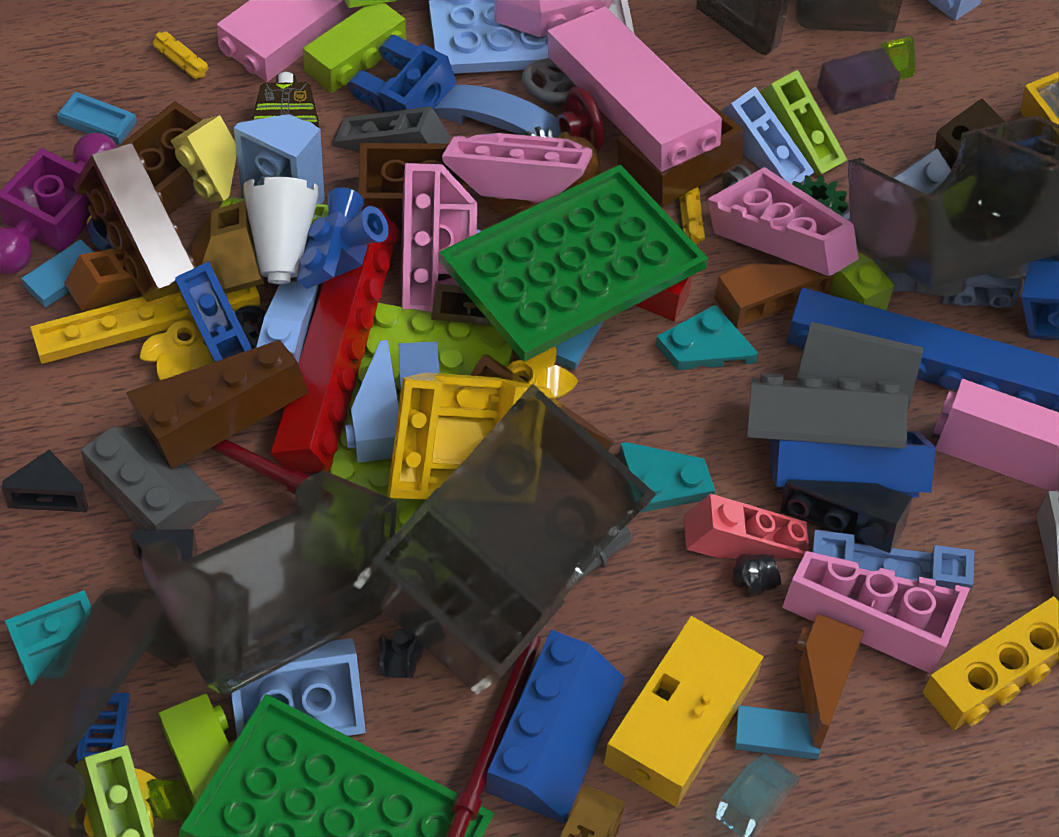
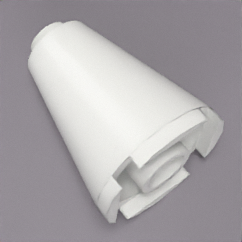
M264 177V185L254 186V179L248 180L244 183L243 194L260 275L268 277V282L272 284L291 283V278L297 277L299 274L300 260L305 251L308 232L319 196L318 185L314 183L310 189L307 188V180L289 177Z

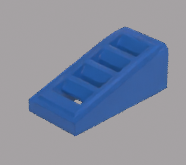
M87 693L77 746L76 764L84 757L101 753L91 752V747H112V749L126 746L130 693ZM96 705H118V711H95ZM94 719H116V724H94ZM93 733H114L113 738H92Z

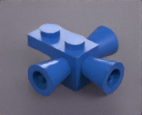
M340 187L331 190L328 194V216L317 219L309 229V238L300 260L301 266L297 276V281L306 289L362 266L367 245L383 242L388 236V224L383 213L374 206H367L362 210L364 199L358 192L352 189Z

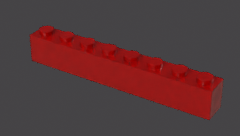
M382 208L378 209L383 213L388 224L386 240L367 245L362 266L339 276H334V278L323 283L298 363L309 393L285 406L271 450L273 457L284 468L292 472L297 470L303 473L329 471L334 454L337 451L338 440L347 416L351 395L356 385L360 364L365 354L366 343L373 326L377 305L382 295V288L390 267L394 246L398 239L399 230Z

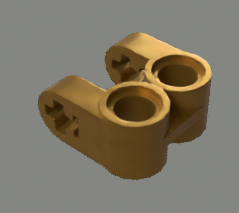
M585 784L573 805L560 837H616L622 823L621 816L626 802Z

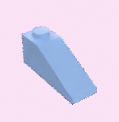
M756 87L721 110V112L744 128L743 155L760 169L765 167L790 184L793 181L802 182L806 175L810 176L814 173Z
M299 282L279 284L264 316L257 347L281 340L299 363L313 314L318 285L306 289Z
M388 340L379 342L351 408L352 424L345 425L347 448H355L357 463L392 459L399 406Z

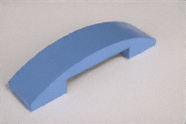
M454 85L434 108L438 117L462 124L465 118L469 117L519 135H524L527 131L536 135L534 128L537 126L542 128L545 135L547 127H552L553 138H556L559 132H561L558 118L544 109L509 93L481 86Z
M815 530L813 553L857 562L859 568L878 571L879 568L893 570L896 577L918 581L919 577L936 580V586L954 589L955 585L970 589L973 587L975 550L934 545L932 553L893 548L888 553L870 545L854 543L855 535L821 530Z

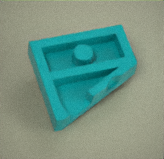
M717 305L661 333L656 337L655 343L676 370L695 369L698 366H706L708 368L723 367L724 361L744 360L745 365L755 363L758 357V352Z
M629 442L620 444L619 452L639 513L699 502L709 494L715 495V488L704 458Z
M85 590L5 620L6 628L34 696L41 694L100 632L99 623Z

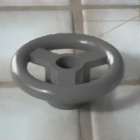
M550 58L540 59L529 64L522 73L521 79L524 88L534 97L541 99L546 105L561 106L565 104L566 96L569 92L568 87L575 84L566 75L549 69H560ZM534 73L543 77L541 88L532 81Z

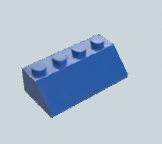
M907 431L906 449L769 439L771 478L776 486L781 487L782 491H784L785 483L788 479L877 483L916 498L919 497L920 492L932 493L936 447L920 431Z
M551 629L487 772L486 793L564 824L570 814L625 681V677L589 643Z

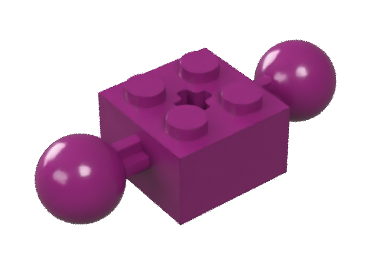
M89 133L82 136L76 142L73 149L74 164L41 148L0 190L2 219L5 224L11 226L0 228V274H14L26 267L31 258L30 242L33 239L62 252L88 225L87 219L91 216L88 206L92 205L86 194L79 196L73 188V184L93 154L117 147L110 137L102 133Z

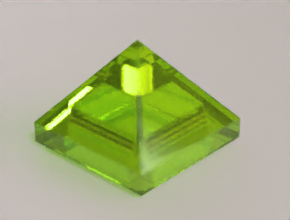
M150 779L147 782L153 817L169 820H186L193 806L180 780Z

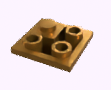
M245 201L211 210L192 243V257L196 267L210 262L225 294L264 284V276L260 275Z

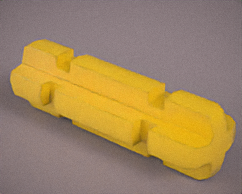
M168 32L156 33L152 43L158 51L164 52L168 59L182 70L185 69V72L192 78L202 79L206 76V71L209 68L205 61L200 57L197 58L195 53L178 40L176 41Z
M696 187L679 197L683 231L698 245L699 242L705 240L699 187Z

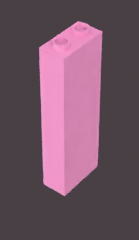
M249 0L217 23L218 46L226 56L237 60L249 73L256 74L268 82L303 56V47L364 6L348 8L344 0Z
M606 6L547 30L549 58L577 87L585 89L592 96L597 107L661 172L721 145L722 118Z
M965 379L961 380L957 393L949 390L933 431L934 434L940 435L935 450L1047 491H1059L1058 412Z

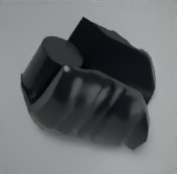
M741 554L736 558L732 582L738 587L746 585L745 597L759 596L765 590L769 591L781 585V576L773 554Z
M405 629L396 630L393 634V640L386 638L382 634L379 638L381 652L378 657L379 675L384 677L413 678L416 671V663L423 656L422 653L425 648L423 643L416 636L413 638Z

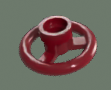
M573 87L566 96V112L558 117L560 131L564 134L563 137L565 139H575L582 147L591 148L592 154H597L604 144V126L600 111L592 96L585 89ZM577 97L584 103L588 112L582 108ZM592 125H593V130H594V141H593V144H592V142H591V132H590V130L592 129Z

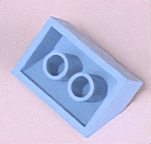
M290 114L236 124L234 135L242 198H244V183L248 180L254 179V186L264 185V177H289L307 180V188L310 189L314 183L317 184L319 194L317 204L323 203L325 197L320 128L309 121L301 120Z
M353 638L228 655V671L237 738L265 694L282 701L347 736L366 733L357 654Z

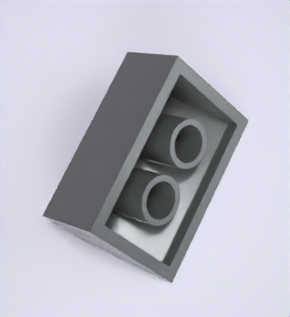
M811 322L800 359L796 381H799V376L808 375L821 377L822 383L837 384L840 378L858 379L863 386H876L877 381L900 383V388L907 389L909 408L924 347Z
M143 426L112 427L81 449L87 475L141 530L189 529L223 504L222 499L185 462L171 469Z

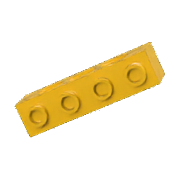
M1053 596L931 674L922 693L954 731L965 723L974 726L990 712L988 708L997 702L1001 706L1006 705L1020 693V687L1028 682L1034 686L1051 672L1050 668L1059 662V601ZM1032 643L1040 645L1044 650L1036 648ZM1001 662L1011 665L1014 670L1004 667ZM969 682L979 684L984 690L974 688Z

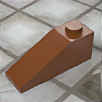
M108 249L79 255L64 284L82 312L116 304L140 293L138 287L123 266L125 255L122 250Z
M749 264L738 269H729L720 275L714 298L732 324L739 329L795 307L802 287L829 294L834 274L827 276L800 265Z
M818 613L812 629L806 626L803 627L795 649L803 652L797 668L806 714L808 716L812 746L821 749L864 631Z

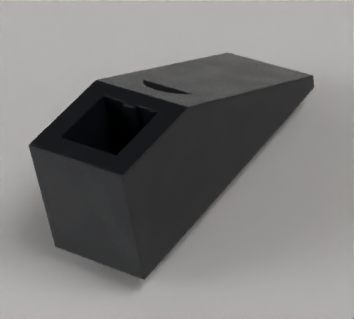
M788 479L785 483L780 512L836 533L855 535L854 540L890 553L906 526L913 497L877 483Z

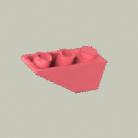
M709 494L683 515L686 550L719 559H736L741 554H773L774 558H803L806 551L810 552L807 522L714 494Z

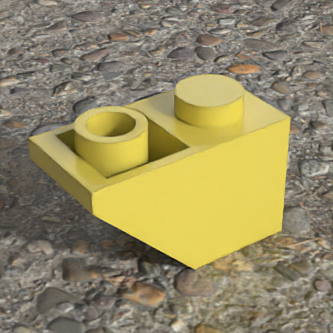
M219 115L203 119L171 140L175 148L177 160L188 170L194 181L195 191L207 204L224 201L229 198L237 157L235 141Z

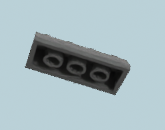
M761 373L760 378H753L747 437L906 449L908 393L906 388H900V383L877 381L876 386H863L858 379L840 378L837 384L822 383L821 377L808 375L799 376V381L783 380L784 375L777 373Z

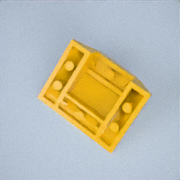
M426 372L404 377L402 380L387 497L534 504L551 389L497 377Z

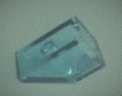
M765 753L747 765L724 793L715 817L741 837H755L796 786L800 778Z

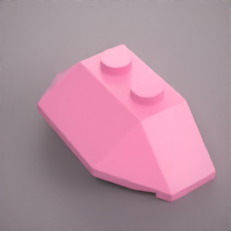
M495 0L494 19L496 23L540 38L548 36L547 30L604 6L609 9L614 0Z
M494 133L475 135L469 138L455 136L449 143L442 158L443 162L481 196L495 197L501 200L519 199L541 203L562 193L583 175L592 157V149L582 147L580 144L569 139Z
M405 163L401 239L402 309L432 312L435 281L452 279L451 275L439 262V251L477 234V202L449 173L443 164Z

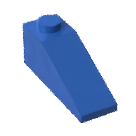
M210 262L174 277L214 362L252 349Z

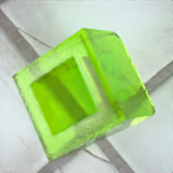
M912 36L881 44L875 67L886 83L911 78L915 75V50Z

